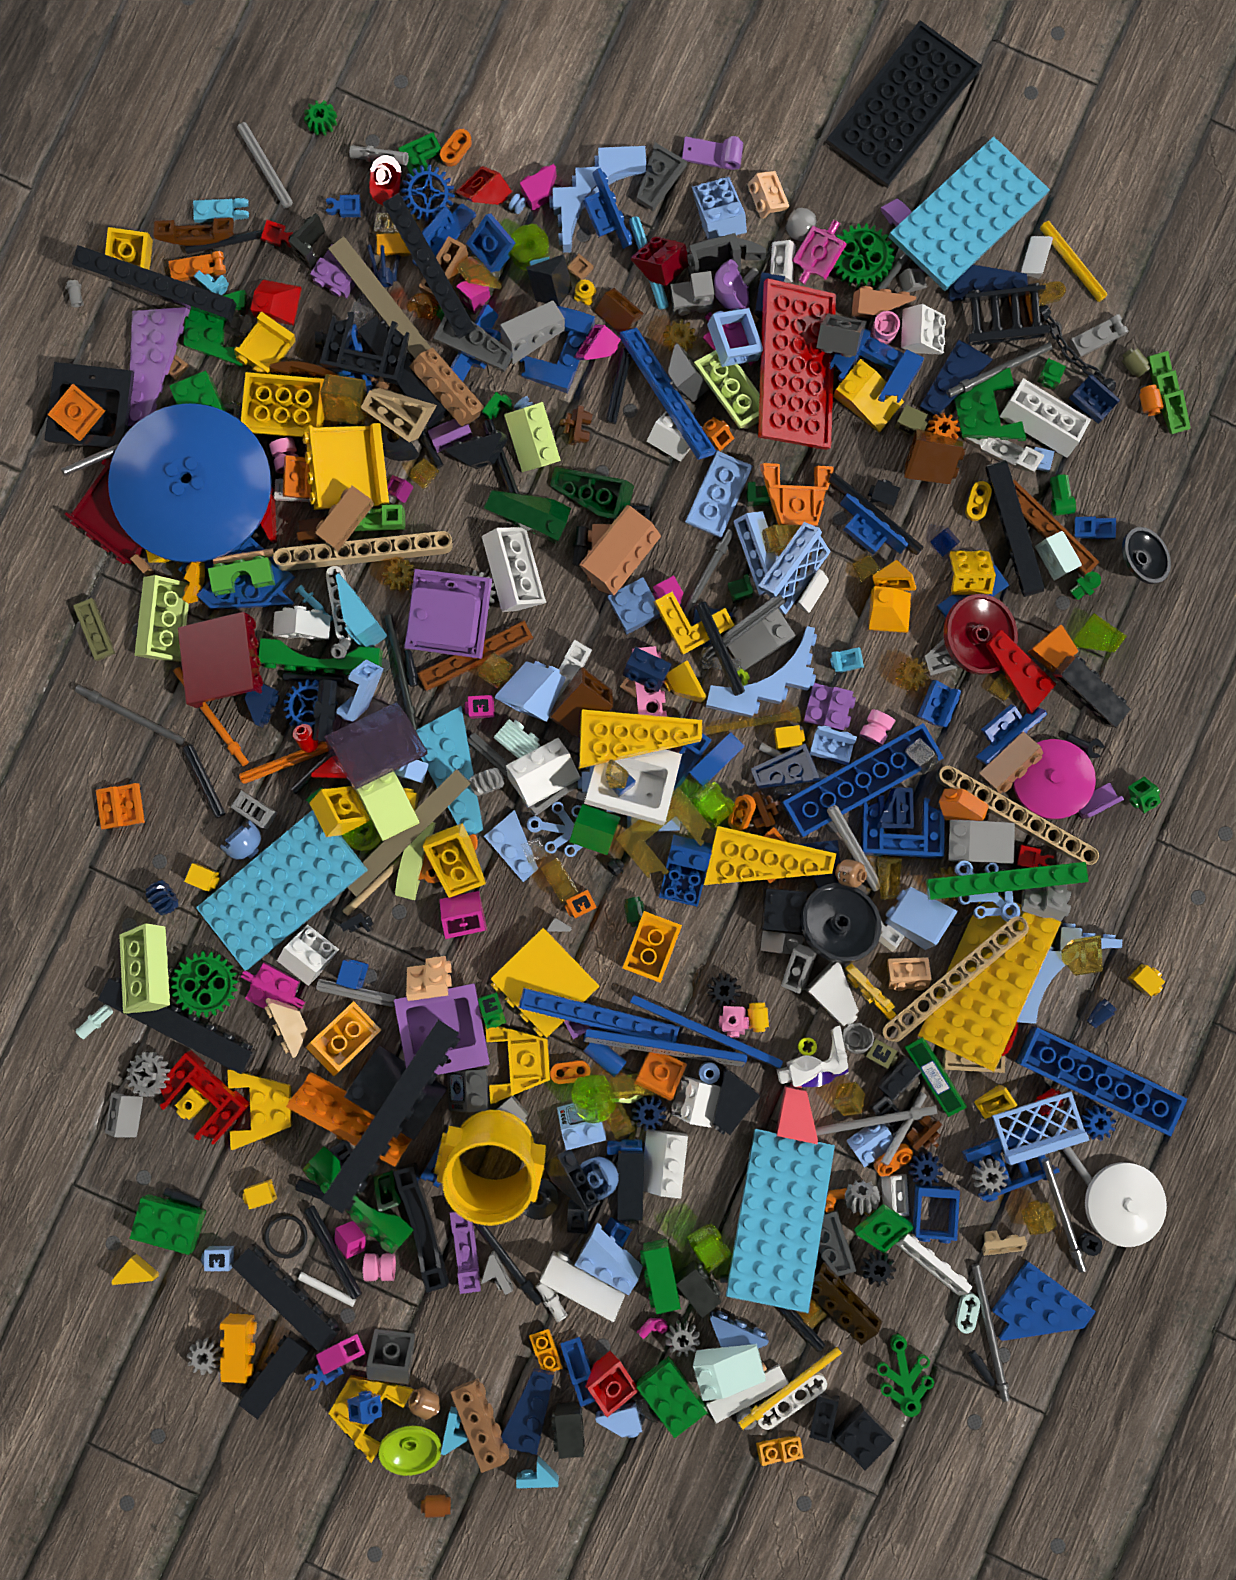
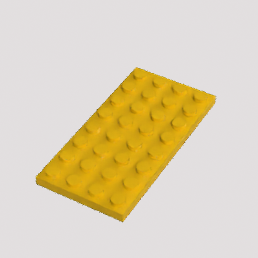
M985 902L982 905L985 908H999L993 902ZM1018 903L1016 904L1020 908L1019 917H1023L1028 923V933L925 1019L918 1034L919 1037H924L925 1040L995 1072L1061 925V922L1056 919L1042 918L1021 911V904ZM1007 908L1006 913L1008 915H1011L1012 910L1010 908ZM977 910V914L979 916H983V910ZM973 914L946 974L1008 921L1003 920L1001 916H985L982 919H978ZM1016 922L1013 926V930L1016 932H1021L1024 929L1022 922ZM1001 935L997 942L999 945H1005L1009 939L1006 935ZM989 948L982 951V957L985 959L990 958L993 954V951ZM969 962L966 965L968 972H973L977 968L975 962ZM960 975L952 976L951 984L958 985L961 982ZM939 988L936 994L938 999L945 996L944 988Z

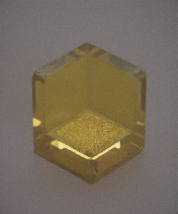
M857 1082L838 1084L834 1105L843 1116L861 1114L865 1093Z

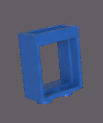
M915 1184L912 1234L918 1238V1241L930 1242V1239H938L940 1243H951V1240L957 1241L960 1190L956 1187L933 1185L931 1187L928 1185L922 1187L919 1184ZM922 1196L950 1198L948 1231L920 1229Z

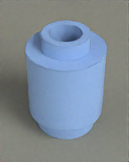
M704 1062L699 1067L698 1073L704 1083L713 1084L719 1079L720 1071L713 1062ZM708 1070L713 1071L712 1077L706 1076Z

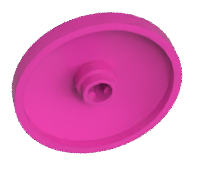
M1048 739L1037 742L1044 754H1042V758L1038 763L1032 764L1027 769L1023 777L1017 778L1013 782L1015 794L1027 810L1041 818L1055 820L1070 817L1083 809L1093 795L1096 782L1093 764L1083 750L1068 741Z

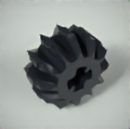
M722 973L718 974L719 981L712 977L711 979L715 982V985L707 984V987L713 989V991L707 992V995L715 996L710 1001L714 1003L719 999L718 1007L722 1006L723 1001H725V1006H729L728 1000L736 1004L737 1001L733 996H741L740 993L735 992V990L741 988V985L733 986L737 982V978H733L729 982L730 974L728 973L725 980H723ZM723 985L725 987V985H728L727 991L729 993L727 995L724 993L720 995V986Z
M879 1250L876 1251V1256L869 1252L870 1259L863 1258V1262L867 1265L860 1267L862 1271H865L862 1275L863 1278L868 1279L870 1285L875 1282L877 1287L881 1286V1281L888 1285L886 1279L893 1280L894 1276L891 1273L896 1272V1268L892 1266L894 1260L888 1259L889 1255L886 1252L882 1256ZM877 1265H879L881 1268L880 1272L876 1271L875 1267Z

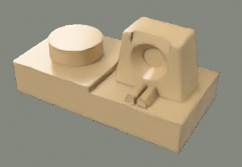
M988 1231L984 1233L985 1242L982 1252L983 1256L1024 1251L1027 1243L1025 1236L1010 1235L1006 1239L1000 1240L997 1231Z

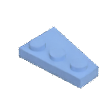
M515 810L484 836L523 882L539 869Z

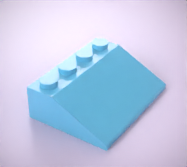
M338 573L336 580L343 620L347 624L345 630L361 647H374L388 635L351 586Z

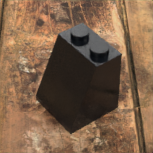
M725 1066L720 1078V1092L713 1117V1125L721 1134L724 1135L726 1132L731 1135L760 1095L754 1088Z

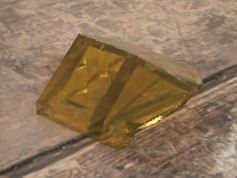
M474 256L467 257L457 266L458 271L468 283L501 289L502 287L489 269Z
M1100 935L1071 940L1061 950L1062 961L1075 976L1103 971Z

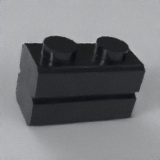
M903 1055L876 1085L894 1101L900 1095L899 1093H902L922 1071L908 1057Z

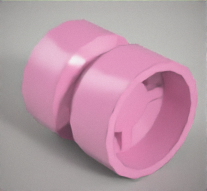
M890 311L879 313L872 325L870 336L886 345L890 344L900 327L898 316Z
M281 438L269 444L271 455L275 458L273 462L276 472L284 474V457L286 455L299 457L298 454H295L297 452L295 440L293 438Z
M872 709L867 718L868 725L863 726L859 735L873 744L883 746L888 736L886 731L891 730L895 720L881 711Z
M375 1253L365 1254L363 1262L364 1281H375L378 1277L382 1281H394L396 1271L394 1253H383L380 1258Z

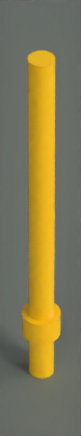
M835 1347L759 1407L756 1405L750 1410L751 1413L738 1422L741 1428L744 1429L755 1420H760L764 1417L763 1414L841 1355L842 1353L838 1347Z

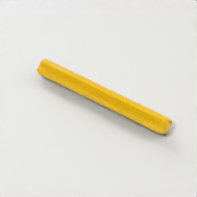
M1044 222L1040 227L1042 233L1046 237L1053 238L1051 244L1098 302L1105 299L1107 292L1051 222Z

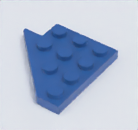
M249 537L235 554L264 549ZM268 557L271 561L275 585L255 588L250 576L241 575L235 580L236 592L215 596L209 581L197 596L212 610L290 606L294 602L283 591L296 577L289 571L280 570L273 557Z
M1026 1260L992 1309L996 1315L1007 1322V1325L998 1336L1002 1341L1083 1329L1096 1312L1028 1260Z

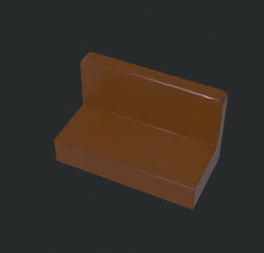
M615 288L604 294L595 309V312L619 333L629 330L632 324L640 320L644 314Z
M327 517L300 520L298 522L300 532H297L298 541L302 545L324 542L318 538L315 532L317 531V525L322 520L325 521Z

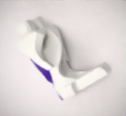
M835 1026L831 1030L832 1049L829 1059L821 1061L809 1055L792 1059L786 1062L787 1067L777 1069L779 1082L781 1084L790 1082L796 1087H817L832 1082L837 1076L848 1074L847 1054L844 1048L841 1027Z

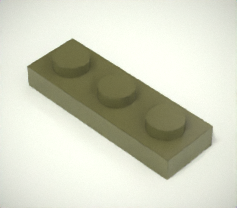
M90 598L73 605L94 659L99 661L116 654L95 600Z

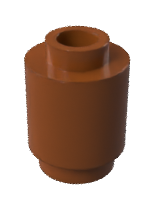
M426 1495L425 1500H421V1513H425V1518L450 1515L451 1497H445V1495Z

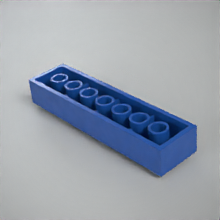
M922 723L783 801L781 805L799 837L802 838L832 821L827 813L829 807L836 805L843 815L944 757L925 724Z
M1031 1026L1015 1063L1168 1136L1172 1135L1188 1100L1034 1026Z

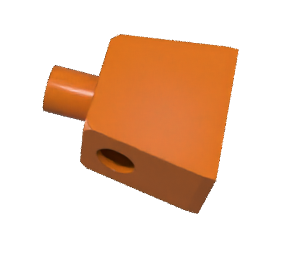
M1060 624L1028 653L1050 671L1054 672L1067 656H1074L1078 653V649Z

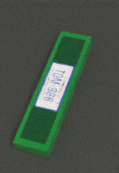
M924 1037L906 1045V1050L916 1066L922 1071L921 1074L947 1116L950 1117L967 1107Z

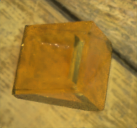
M424 458L412 468L409 477L424 489L439 473V470Z
M870 555L852 564L861 582L881 570Z
M610 759L605 774L611 788H625L628 779L627 770L613 759Z
M812 1297L808 1313L796 1311L810 1328H814L827 1315Z

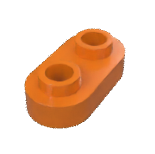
M456 130L442 147L440 157L444 165L449 167L457 165L471 147V135L467 130ZM464 140L465 143L460 144L459 141ZM450 155L454 156L452 159L447 158Z
M744 794L736 798L728 818V824L731 829L743 831L748 828L756 808V803L752 796Z
M583 1060L555 1064L551 1068L550 1077L557 1084L581 1082L590 1076L591 1069L589 1064ZM578 1067L584 1068L583 1074L577 1073ZM559 1069L564 1071V1075L561 1077L557 1075V1070Z
M902 1143L888 1166L881 1163L885 1155L884 1153L876 1159L874 1169L880 1176L891 1175L912 1159L913 1152L907 1144Z

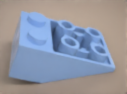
M730 177L720 178L692 187L707 239L736 233V235L747 233L746 215Z

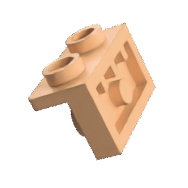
M776 171L757 173L748 183L749 191L761 219L766 218L772 212L786 211L789 207Z
M928 957L887 960L888 989L903 991L905 989L924 990L929 988L931 973Z

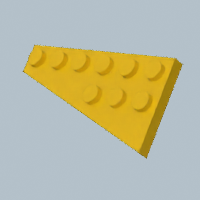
M582 709L579 769L700 742L702 739V720Z
M717 826L704 885L832 874L836 853Z

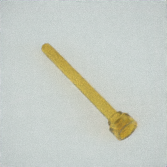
M795 706L790 707V710H786L785 713L708 726L705 728V732L713 734L785 720L797 723L801 722L799 707Z

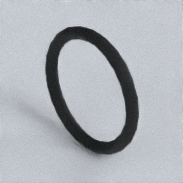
M281 1215L274 1218L268 1224L264 1237L266 1246L273 1255L287 1259L295 1257L302 1252L306 1246L308 1235L306 1227L300 1219L292 1215ZM283 1219L295 1221L303 1231V1242L300 1248L291 1254H281L275 1251L269 1242L271 1227L277 1221Z

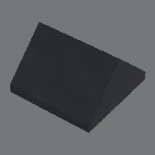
M564 254L526 267L535 301L542 303L554 301L557 306H560L572 290Z

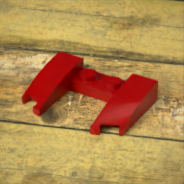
M190 1050L181 1057L166 1075L170 1079L164 1081L167 1086L166 1088H160L165 1100L164 1103L160 1104L162 1110L166 1109L190 1083L217 1108L193 1138L200 1140L202 1135L213 1138L211 1144L214 1145L248 1108L250 1102L236 1090L234 1092L230 1090L204 1066L206 1063Z

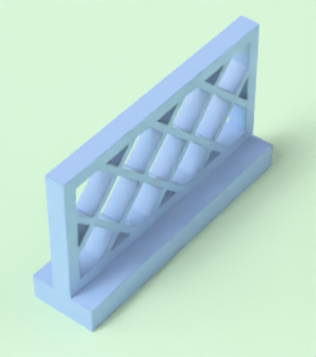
M806 522L801 525L758 585L770 598L776 597L778 593L783 598L787 597L786 603L778 608L785 615L831 552L820 536L822 533L820 528ZM822 549L821 554L818 556V551ZM809 552H812L811 560H808ZM810 565V569H809L808 572L806 573V571H807V566ZM798 568H801L800 575L797 576ZM796 581H799L798 586L795 589ZM789 584V590L785 592L786 585Z
M1071 1091L992 1115L1004 1151L1005 1161L1010 1165L1089 1141ZM1068 1097L1070 1103L1067 1112L1057 1108L1060 1099ZM1046 1104L1052 1107L1047 1118L1037 1114L1041 1105ZM1027 1110L1032 1113L1028 1124L1018 1120L1022 1111ZM1055 1110L1065 1114L1060 1125L1051 1121ZM1007 1116L1013 1119L1008 1131L1001 1128L1000 1118ZM1036 1116L1046 1120L1041 1131L1031 1127ZM1068 1117L1075 1119L1078 1128L1073 1130L1064 1128ZM1016 1122L1026 1126L1021 1138L1011 1133ZM1049 1123L1059 1127L1056 1134L1051 1137L1044 1134ZM1029 1129L1039 1133L1035 1142L1030 1143L1024 1140ZM1012 1135L1019 1139L1016 1148L1009 1150L1006 1142L1009 1136Z

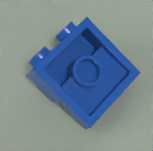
M491 213L485 215L466 242L471 252L480 259L485 269L490 271V273L501 270L510 257L508 253L516 244Z

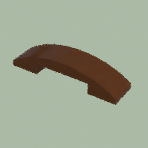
M214 218L211 225L176 226L174 220L154 221L153 236L157 240L178 245L212 244L233 235L234 218Z
M298 361L270 364L269 369L273 375L325 379L329 393L348 398L347 383L338 375L323 367Z

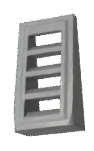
M242 790L231 806L232 809L264 829L269 828L277 815L276 811ZM245 799H248L243 809H241L240 807ZM252 803H254L252 809H251L250 812L248 813L247 811H248L249 808L251 807ZM261 808V810L259 811L258 815H257L256 817H254L255 814L257 813L258 809Z

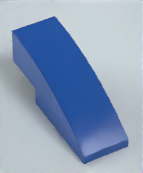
M730 732L689 772V775L703 788L745 746Z
M578 1337L561 1343L563 1355L580 1406L583 1407L596 1402L586 1388L592 1368L581 1338Z

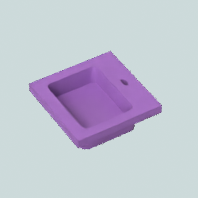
M415 569L405 648L482 659L492 579Z
M475 983L449 988L448 996L408 1001L407 997L394 999L406 1068L438 1019L459 1032L458 1038H460V1041L455 1049L450 1048L446 1054L449 1056L448 1059H451V1062L445 1063L443 1067L439 1065L435 1071L436 1074L439 1075L490 1064Z

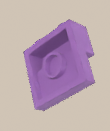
M329 249L323 258H319L310 273L313 282L321 288L323 286L327 287L337 297L342 296L347 299L355 286L353 280Z
M814 683L803 722L817 726H829L833 730L842 732L844 727L848 728L851 716H848L849 708L853 709L856 697H853V691Z

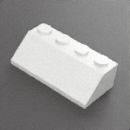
M1024 378L1000 415L1001 418L1011 424L1022 421L1025 433L1067 458L1080 442L1091 421L1090 418Z
M521 527L496 528L483 535L482 539L502 612L519 611L546 603L527 530Z
M553 1251L542 1271L540 1282L614 1322L625 1293L574 1266L575 1262L569 1260L567 1254L558 1251V1253Z

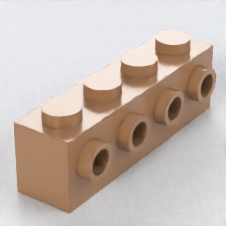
M433 347L420 353L409 366L462 427L474 421L485 408Z
M477 1378L457 1386L450 1393L481 1473L504 1465L509 1458V1449L501 1438V1428L494 1420L493 1408L485 1397L486 1390L484 1385Z

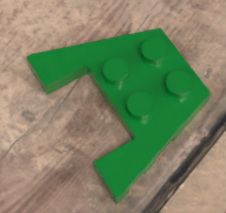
M245 290L223 295L236 302L235 310H246L247 293ZM189 309V315L185 317L184 346L193 351L244 367L236 359L234 352L236 347H224L225 321Z
M1010 368L1003 370L954 399L962 438H1000V440L1018 439V441H1026L1022 421L1001 426L995 401V391L1014 387Z

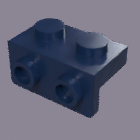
M1089 375L1069 397L1073 403L1097 424L1120 401L1117 396L1093 375Z
M635 647L625 666L623 676L646 686L648 689L659 692L672 664Z

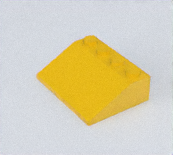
M245 372L241 422L252 433L303 437V432H305L309 425H312V428L323 427L328 402L327 382L325 379Z

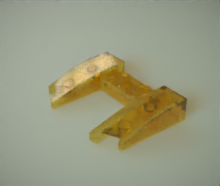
M678 787L672 793L664 825L676 816L696 842L702 846L704 840L701 839L705 828L710 829L711 826ZM639 819L620 834L616 840L647 878H651L650 873L662 871L663 875L669 873L645 843L663 825Z

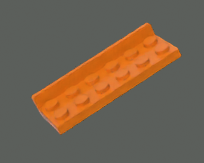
M312 1072L308 1074L304 1084L293 1095L286 1106L354 1145L358 1144L375 1118L369 1112L346 1099L344 1096L347 1091ZM402 1133L399 1134L397 1139L393 1137L389 1143L391 1146L385 1157L381 1155L380 1159L395 1167L412 1139Z

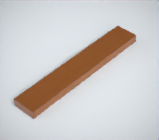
M1013 480L1025 521L1044 539L1063 531L1082 563L1076 570L1084 577L1099 561L1020 484Z
M525 620L485 639L482 659L453 655L417 674L425 690L429 691L532 640L533 636Z

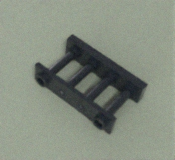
M1031 283L1027 287L988 292H980V290L969 291L963 298V303L971 302L973 331L966 338L967 344L975 346L1047 337L1050 333L1049 325L1041 323L1038 295L1043 294L1046 285ZM1030 295L1033 324L1031 327L1023 328L1020 320L1018 297ZM1010 298L1013 326L1007 330H1003L1000 322L999 299ZM979 301H991L993 329L989 332L981 330Z

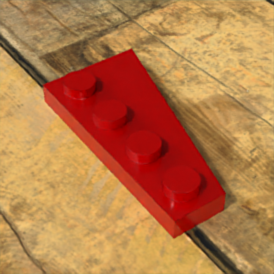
M998 630L986 644V647L998 666L1002 667L1006 674V679L1015 688L1019 700H1022L1025 704L1027 713L1032 714L1056 683L1002 630Z

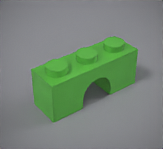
M382 505L380 509H370L354 531L405 530V509L402 505Z
M256 556L250 561L243 559L235 560L233 564L229 565L218 563L214 564L213 568H208L211 588L215 596L236 592L235 580L241 575L250 576L255 588L275 585L271 561L268 557L265 558V556Z

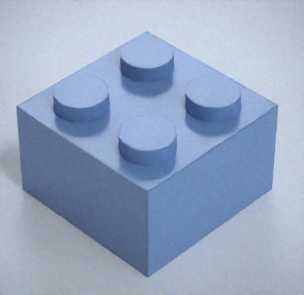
M643 577L619 589L614 596L608 595V601L626 635L661 617L653 602L655 598Z

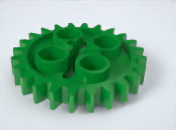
M858 223L857 229L850 225L849 232L843 229L842 236L837 235V238L843 240L847 245L832 270H837L836 277L843 275L842 282L848 279L849 286L853 282H856L857 288L860 283L867 286L868 282L874 286L875 279L881 282L882 275L887 276L888 270L892 268L891 262L894 261V248H890L892 241H887L888 234L882 236L883 229L876 232V225L871 229H868V223L865 224L864 228H861ZM864 241H869V242H871L872 244H871V245H865L863 242H864ZM850 248L853 252L848 253L845 249ZM876 258L879 262L874 263L871 259ZM859 266L861 267V269L854 270L852 267Z
M205 951L201 953V957L194 953L193 960L186 957L187 964L180 962L179 965L182 969L174 970L178 977L172 978L177 983L171 986V988L177 989V992L172 996H179L176 1004L183 1002L182 1010L190 1008L189 1015L196 1011L197 1017H200L202 1012H204L206 1018L209 1017V1012L211 1011L215 1016L217 1015V1009L221 1012L225 1011L224 1004L231 1006L228 999L236 998L232 995V992H236L239 989L233 986L239 983V981L233 980V977L238 973H231L230 970L233 969L234 965L227 967L228 959L220 961L221 954L214 958V952H210L208 957ZM203 964L208 965L210 969L206 976L201 975L199 971ZM217 970L216 976L208 982L209 989L203 988L198 996L193 999L194 993L203 985L201 981L208 980L213 972ZM218 977L223 978L225 981L222 989H218L215 986V980ZM188 980L195 982L196 986L193 991L186 989V982ZM208 993L211 996L209 1004L202 1003V994Z

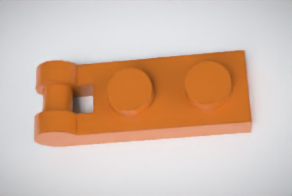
M215 251L207 255L169 261L171 278L179 281L195 279L194 275L199 270L204 275L208 273L210 276L225 274L226 268L222 262L224 260L223 252ZM215 262V266L211 267L210 263Z

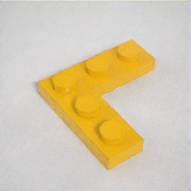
M673 592L653 601L682 655L710 640L702 621L693 626L689 624ZM726 608L712 615L720 634L735 626Z

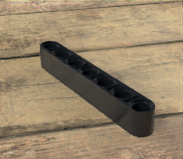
M1006 460L987 465L985 467L986 474L992 489L1023 597H1028L1044 592L1043 580L1009 465Z

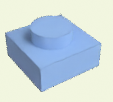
M1035 447L1033 450L1044 455L1037 470L1049 472L1055 451Z

